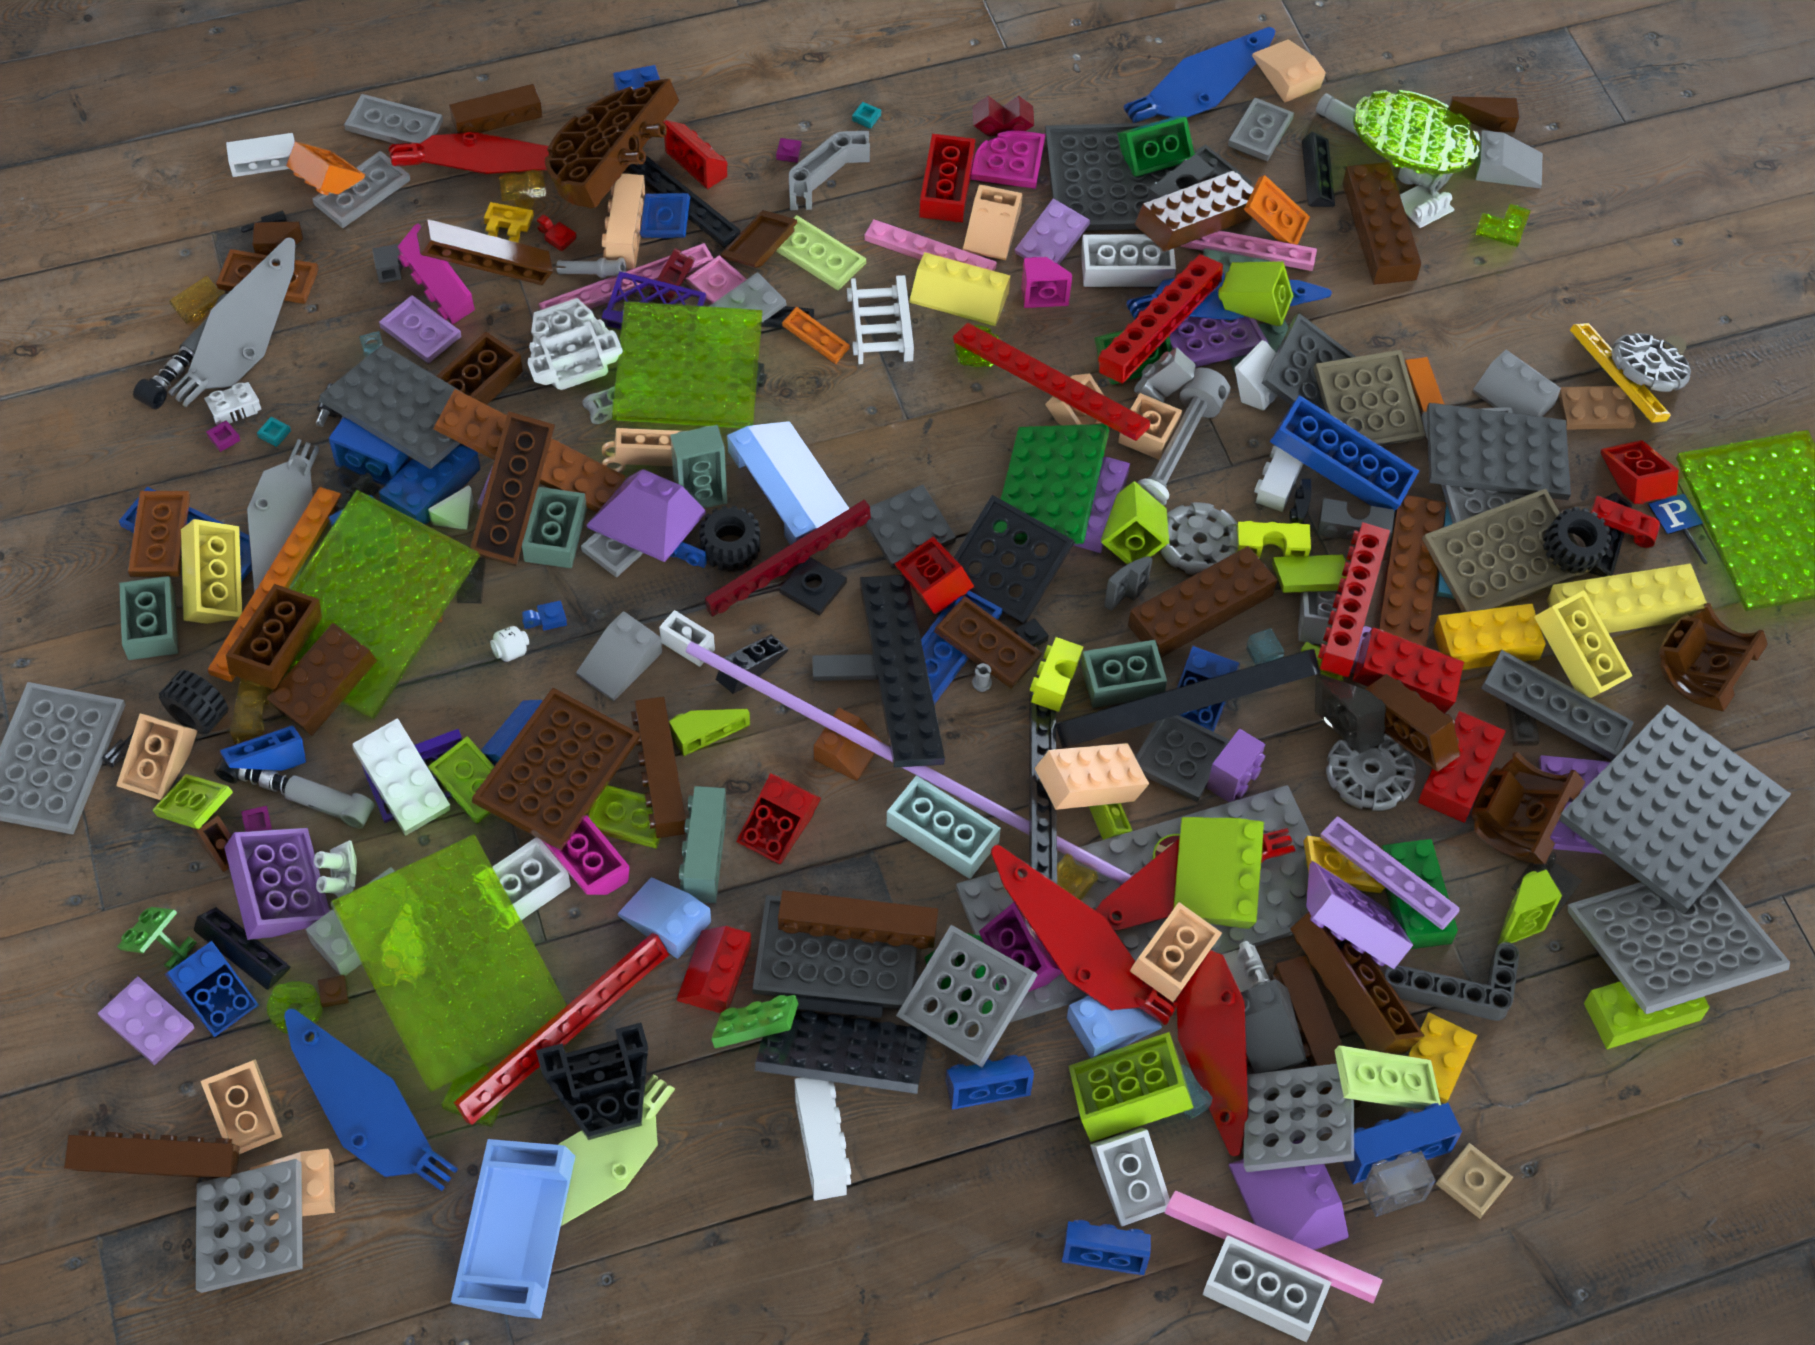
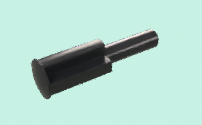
M282 210L262 216L261 221L254 223L287 222V218ZM254 223L241 226V232L245 233L254 230Z
M133 733L125 741L120 739L102 757L109 767L113 768L126 756Z

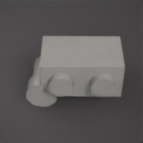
M1176 347L1170 352H1165L1158 361L1148 364L1143 369L1142 379L1136 384L1134 392L1138 395L1141 393L1164 402L1165 396H1169L1194 378L1196 364Z

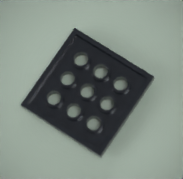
M992 495L955 554L954 559L963 567L974 585L969 591L1002 608L1003 613L1025 624L1075 542L1073 539ZM998 522H1005L1007 524V529L1003 533H996L994 531V527ZM1020 533L1027 535V541L1022 545L1015 543V537ZM987 542L994 544V550L989 554L982 552V546ZM1046 545L1048 547L1047 553L1044 556H1037L1035 554L1037 546ZM1013 554L1015 556L1014 562L1011 565H1004L1002 563L1004 555ZM973 563L982 564V569L978 574H971L969 572V568ZM1027 565L1035 567V573L1030 577L1022 574L1023 568ZM994 574L1002 576V582L997 586H993L989 582ZM1021 586L1023 588L1022 594L1019 597L1010 596L1012 587Z

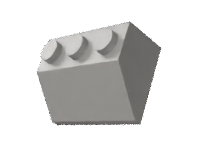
M1505 350L1490 364L1472 392L1494 408L1511 407L1515 414L1543 417L1555 405L1561 388L1508 350Z

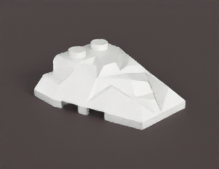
M578 298L534 312L531 331L533 342H530L529 347L531 358H528V366L534 382L543 385L552 384L557 389L563 390L605 376L608 373L607 365L616 362L623 352L616 333L613 330L609 331L601 319L597 320L593 312Z

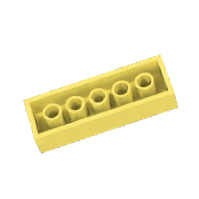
M1691 563L1554 584L1547 598L1550 608L1585 590L1608 633L1676 623L1683 615L1688 614L1691 616L1698 610L1704 609V604L1707 603Z

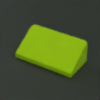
M1121 803L1089 806L1103 840L1133 831Z

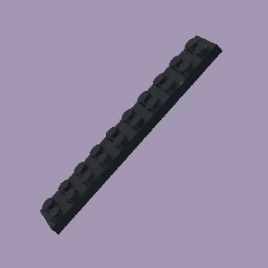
M903 575L860 577V589L893 767L944 765L945 756L910 583Z

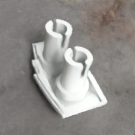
M349 840L330 849V853L317 852L314 857L315 866L317 868H329L331 871V877L322 876L318 878L316 883L317 891L335 894L338 897L339 904H341L353 895V887H355L357 858L352 841Z

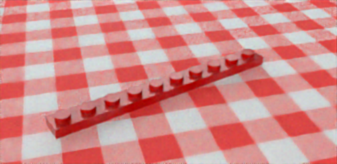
M968 322L953 336L954 343L1134 441H1137L1150 428V420Z
M651 933L454 1101L466 1123L473 1125L540 1067L536 1050L563 1043V1046L667 958L669 953L659 936Z

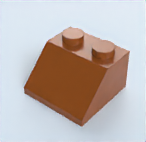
M838 707L833 717L882 742L861 718ZM825 727L814 744L815 761L855 781L859 780L875 755L874 752Z

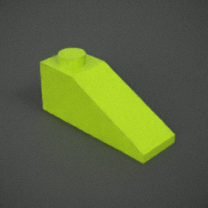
M748 709L696 710L685 714H678L669 721L671 736L682 755L686 756L749 726L750 712Z

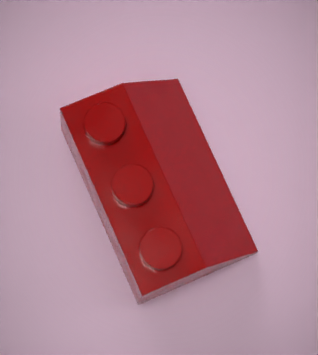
M669 120L663 122L667 128V133L664 135L665 152L708 190L728 177V163L726 159L716 153L709 143H705L699 138L694 130H690L685 124Z
M728 926L702 930L676 1000L717 1013H722L730 1008L751 949V933Z

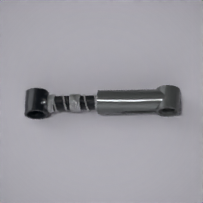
M227 294L221 295V296L219 297V299L217 300L215 306H216ZM208 317L179 346V354L174 355L164 365V369L159 370V375H155L149 380L141 379L136 384L133 391L134 399L155 410L164 404L167 397L166 390L168 386H171L172 380L179 378L185 371V367L187 365L190 366Z

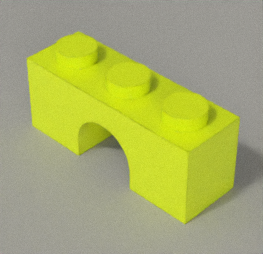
M1238 522L1237 552L1249 546L1260 559L1263 546L1273 544L1281 548L1283 557L1309 556L1310 524Z
M1058 637L1055 638L1052 646H1047L1043 659H1046V662H1040L1036 674L1039 675V678L1034 677L1030 687V691L1034 692L1031 700L1032 703L1057 712L1060 711L1070 680L1073 679L1079 664L1083 646Z

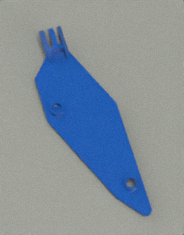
M1267 27L1184 58L1147 96L1125 104L1123 106L1125 112L1128 113L1133 123H1137L1156 115L1169 118L1187 116L1188 118L1216 107L1257 64L1252 54L1270 46L1276 32L1275 29Z
M1226 273L1222 274V282L1189 315L1190 317L1224 320L1246 317L1225 310L1222 300L1219 299V288L1223 285ZM1175 278L1163 280L1151 295L1130 299L1126 302L1127 308L1134 320ZM1289 279L1293 293L1290 306L1329 298L1332 294V291L1328 288Z
M288 1009L284 1017L291 1049L342 1146L384 1177L416 1173L437 1189L443 1191L445 1187L427 1173L432 1170L449 1183L452 1178L434 1164L436 1161H439L444 1167L454 1173L457 1172L458 1168L432 1150L394 1079L295 1009ZM314 1034V1039L308 1042L309 1037Z

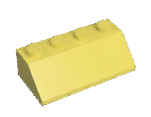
M924 252L917 268L910 303L996 326L1009 294L1010 275Z
M193 519L181 529L184 621L205 624L237 620L242 614L239 526Z
M1585 590L1534 616L1576 691L1592 698L1632 677L1630 670Z

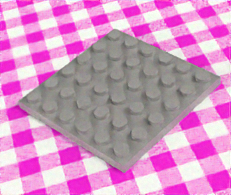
M1719 877L1716 878L1685 914L1642 882L1568 904L1570 916L1645 1014L1789 970L1790 961Z

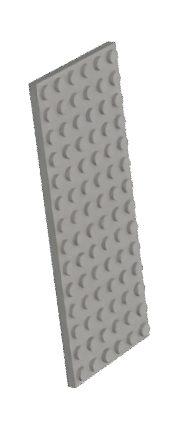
M1286 785L1182 816L1242 818L1263 821V834L1288 828L1289 833L1286 836H1291L1293 842L1290 845H1294L1296 849L1294 853L1267 859L1261 863L1256 923L1250 929L1210 924L1222 932L1211 950L1219 954H1225L1240 949L1239 944L1245 941L1257 947L1294 935L1290 928L1308 912L1306 903L1309 874L1303 840L1307 836L1312 835L1289 786ZM1182 817L1079 848L1133 876L1152 861L1154 847L1161 838L1169 834H1180ZM1063 853L1057 854V885L1092 909L1096 910L1102 900L1121 886L1118 882ZM998 871L956 884L957 893L974 935L980 936L978 931L1014 902L1003 886ZM1018 871V875L1023 878V874ZM1112 915L1114 920H1120L1118 915ZM1167 918L1115 931L1135 962ZM1062 973L1048 985L1027 992L1010 1022L1072 1004L1089 995L1067 981ZM1002 978L997 981L1000 990H1003L1006 986Z

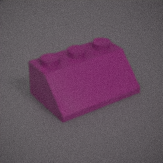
M1015 902L978 931L984 944L1038 974L1028 992L1048 985L1062 974ZM1002 978V980H1003V982H1004V984H1005V986H1006L1007 980H1006V978Z

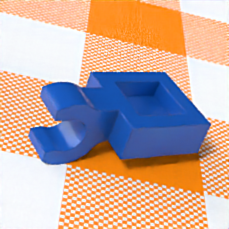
M561 600L538 605L537 612L533 610L522 612V622L525 629L542 625V629L545 631L567 626V619Z

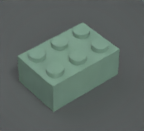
M538 487L522 543L524 562L572 568L587 512L585 493Z
M170 577L119 583L122 646L128 660L178 654L176 597Z
M1155 640L1083 651L1081 669L1092 708L1127 703L1165 692L1167 679Z

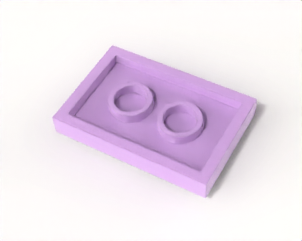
M1053 198L1015 248V253L1022 258L1048 257L1060 265L1090 225V220Z
M413 295L379 321L380 328L428 364L462 337L459 329Z
M139 977L135 978L98 1012L99 1017L154 1066L194 1029L193 1024Z

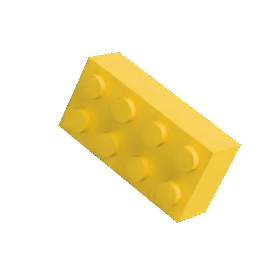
M1533 604L1439 615L1433 629L1439 652L1463 661L1462 670L1493 666L1501 650L1523 662L1539 660L1546 645L1541 628L1534 618L1536 613Z

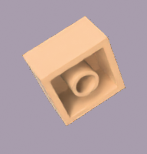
M1139 393L1130 410L1150 420V428L1137 441L1120 433L1118 443L1160 460L1181 421L1182 410Z

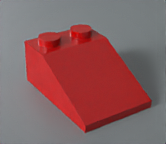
M1643 440L1601 449L1600 453L1622 494L1634 504H1644L1647 501L1665 499L1669 496L1677 495L1679 469Z
M931 537L894 564L934 615L946 609L949 604L964 596L974 587L963 567L934 537Z

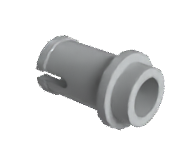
M984 663L976 666L975 676L972 680L973 687L979 692L987 691L992 685L990 678L991 668Z

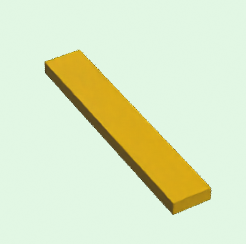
M1589 323L1573 324L1570 329L1572 334L1652 423L1667 421L1671 416L1670 413L1644 384L1640 386L1631 381L1623 374L1624 371L1616 367L1612 358V348Z

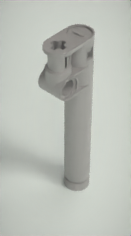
M1328 93L1324 94L1318 102L1316 113L1325 116L1330 121L1402 161L1398 174L1401 182L1409 185L1421 184L1428 188L1429 193L1433 195L1451 178L1455 166L1342 101L1334 99Z

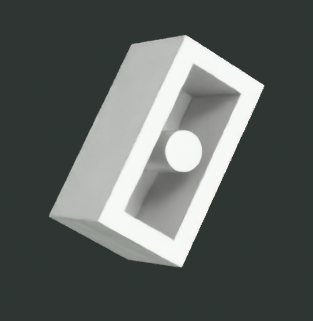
M675 610L659 627L661 643L699 667L704 662L686 653L688 644L692 641L711 652L715 650L714 634Z

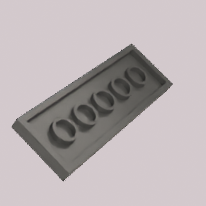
M1503 650L1497 656L1481 687L1484 691L1610 760H1613L1620 753L1634 723Z

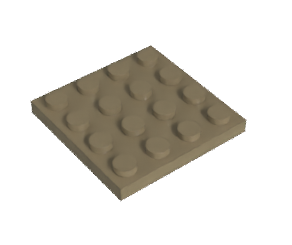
M1402 350L1316 363L1313 366L1325 411L1379 446L1423 439L1426 436Z

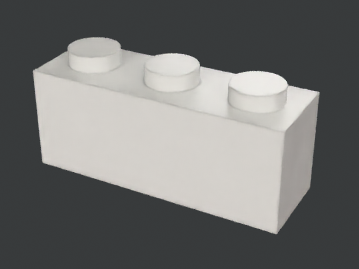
M293 133L226 142L232 176L237 177L290 169L286 165L295 143Z
M1274 445L1270 457L1273 459L1271 463L1266 462L1262 473L1265 477L1263 480H1258L1254 492L1258 493L1256 503L1283 512L1304 463Z

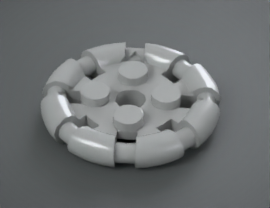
M1643 333L1626 334L1614 342L1611 353L1616 367L1624 371L1623 374L1640 386L1645 384L1655 391L1670 392L1683 388L1689 382L1691 373L1689 363L1683 355L1677 352L1678 349L1662 339H1654L1652 335ZM1665 342L1673 348L1664 349L1663 343Z
M1193 502L1190 506H1177L1167 513L1169 544L1162 548L1161 554L1174 568L1185 570L1186 574L1196 575L1237 552L1238 523L1225 510H1217L1212 504ZM1209 517L1216 519L1215 523L1208 520ZM1229 532V536L1223 537L1224 533ZM1200 537L1205 540V543L1199 544L1193 539ZM1211 559V563L1207 564L1204 560Z
M1370 730L1350 733L1346 735L1344 740H1338L1327 756L1329 765L1326 767V775L1331 788L1340 793V798L1344 802L1359 809L1365 807L1372 808V811H1384L1396 807L1397 802H1403L1410 795L1416 782L1413 779L1416 774V766L1408 750L1405 751L1393 738L1382 732L1375 734L1371 733ZM1370 743L1378 744V749H1377V748H1370V747H1369V744H1370ZM1340 763H1347V764H1346V767H1344V766H1339V764H1340ZM1373 765L1377 768L1378 772L1370 773L1365 769V766ZM1396 771L1401 772L1404 776L1396 775ZM1348 780L1352 784L1349 788L1344 784ZM1390 787L1394 790L1392 794L1387 790ZM1364 795H1367V796L1373 795V798H1367V797H1364Z

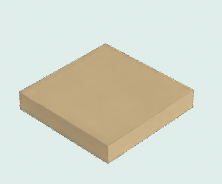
M1469 1143L1438 1179L1436 1185L1480 1219L1512 1181L1513 1176Z

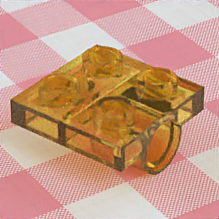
M530 170L525 174L517 175L516 173H506L499 177L502 201L514 200L519 208L530 209L534 205L535 197L547 196L543 171ZM521 194H527L529 195V198L523 200L520 199L519 196Z

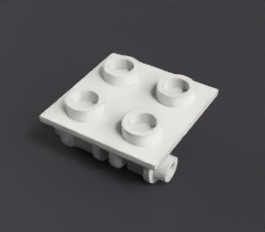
M1420 184L1400 194L1406 215L1419 228L1454 211V208L1450 205L1452 195L1449 192L1439 194L1436 191L1431 195L1429 189Z
M249 382L237 383L232 388L224 391H214L209 396L204 397L214 416L216 425L226 420L228 423H232L233 420L230 412H232L234 420L238 421L235 410L239 411L242 419H244V414L241 408H243L246 417L258 414V411L261 410L259 399Z
M1248 941L1240 943V949L1222 954L1240 992L1270 981L1255 945L1249 944Z

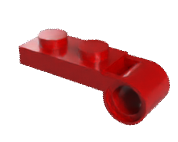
M1600 496L1595 498L1590 513L1595 512L1598 514L1596 517L1599 519L1603 518L1605 521L1604 525L1633 535L1634 543L1640 547L1651 548L1655 545L1660 528V522L1656 518Z

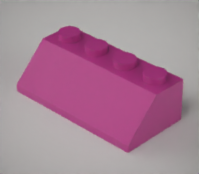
M417 223L398 245L400 253L398 258L405 268L409 266L412 270L411 276L417 285L422 284L426 289L424 293L431 303L436 302L439 307L437 311L440 316L445 320L448 319L453 325L475 310L472 294L447 261L420 255L417 233L421 226Z
M587 815L562 851L544 842L588 895H608L628 883L629 865Z

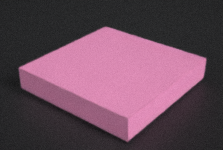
M720 255L685 278L686 284L692 290L706 293L705 301L709 305L747 280Z

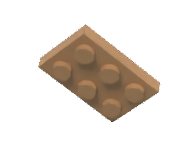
M1620 386L1560 387L1561 390L1558 396L1563 420H1566L1567 430L1634 428L1636 420L1631 399Z

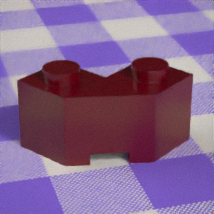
M987 96L972 106L973 126L987 136H997L998 133L1006 131H1027L1034 126L1033 106L1020 96H1017L1004 106L1000 105L990 96Z

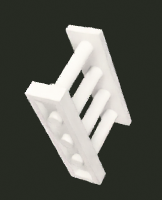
M905 275L896 276V285H892V288L857 290L856 278H851V288H847V301H852L856 341L852 345L853 355H858V364H863L864 352L899 350V353L903 352L904 362L913 361L914 345ZM892 297L897 299V303H894L892 306H858V299ZM894 315L899 317V321L891 324L861 325L860 317ZM895 332L897 335L901 334V339H898V341L862 342V334Z

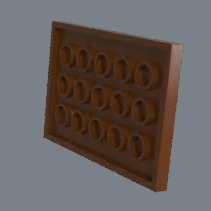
M552 688L472 797V803L562 851L640 739V733Z

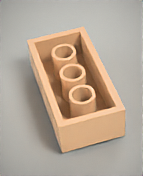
M621 174V177L611 187L613 199L608 201V213H610V216L605 218V230H607V233L602 235V247H606L604 248L603 258L607 260L624 258L626 271L636 268L641 240L640 231L645 199L644 175Z
M1128 743L1049 750L1035 767L1055 810L1134 802L1149 785Z

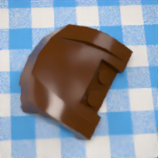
M1706 603L1704 604V609L1698 610L1691 616L1688 614L1683 615L1668 631L1660 647V668L1664 679L1684 698L1700 706L1724 712L1735 696L1733 686L1750 660L1757 661L1768 643L1763 630L1744 634L1728 628L1715 615L1711 604Z
M1514 752L1513 759L1507 762L1501 769L1496 767L1479 790L1472 809V818L1475 821L1474 831L1484 842L1510 858L1528 863L1546 864L1555 845L1550 836L1567 802H1572L1580 794L1585 781L1576 770H1570L1569 773L1563 775L1544 772L1529 763L1519 752Z

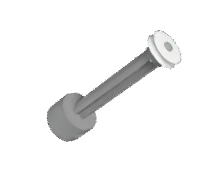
M1196 368L1194 378L1183 386L1179 399L1187 410L1153 474L1148 479L1145 478L1138 481V484L1163 506L1166 505L1170 496L1166 489V484L1201 417L1211 418L1218 415L1230 393L1231 387L1225 377L1212 369Z

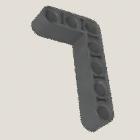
M1503 942L1497 946L1490 961L1487 985L1397 965L1394 969L1388 967L1384 976L1402 1000L1499 1021L1506 1017L1513 1003L1519 950L1510 942ZM1500 956H1505L1510 961L1503 960ZM1389 978H1394L1399 983H1393L1389 980ZM1497 979L1504 980L1506 984L1500 983ZM1415 984H1420L1425 989H1419L1415 986ZM1441 990H1446L1451 995H1445ZM1467 996H1472L1477 1001H1472ZM1494 1002H1499L1503 1007L1496 1006Z

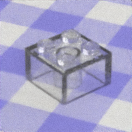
M1409 1151L1399 1155L1396 1160L1390 1162L1381 1160L1374 1163L1362 1188L1375 1217L1425 1201L1435 1183V1178L1422 1151L1414 1154Z

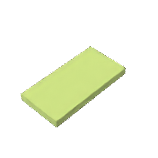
M797 215L793 218L797 219L798 222L794 226L795 231L776 250L782 256L838 291L866 264L865 257Z
M1340 1045L1334 1050L1344 1098L1421 1110L1434 1103L1441 1105L1431 1060Z

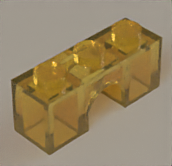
M240 678L230 734L235 745L263 736L265 726L262 711L263 705H269L267 697L271 694V688Z

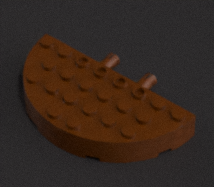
M670 79L644 82V87L633 89L630 86L612 93L585 108V114L579 118L574 116L558 131L548 146L547 151L549 155L545 157V166L557 192L565 201L577 206L588 207L589 209L595 208L630 164H644L646 155L642 148L652 137L663 138L666 135L667 128L663 121L679 102Z

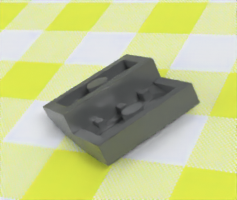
M1147 556L1129 563L1108 580L1104 607L1113 611L1125 596L1134 601L1148 586L1152 565L1151 557Z

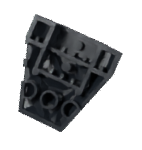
M641 1022L615 1029L617 1040L568 1053H565L563 1043L536 1050L543 1078L550 1085L588 1140L642 1126L648 1043Z

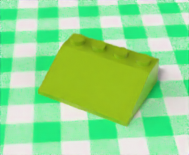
M1182 817L1174 908L1180 902L1209 924L1250 929L1257 921L1264 822L1242 818Z
M1170 1032L1068 1066L1081 1121L1090 1142L1194 1108Z

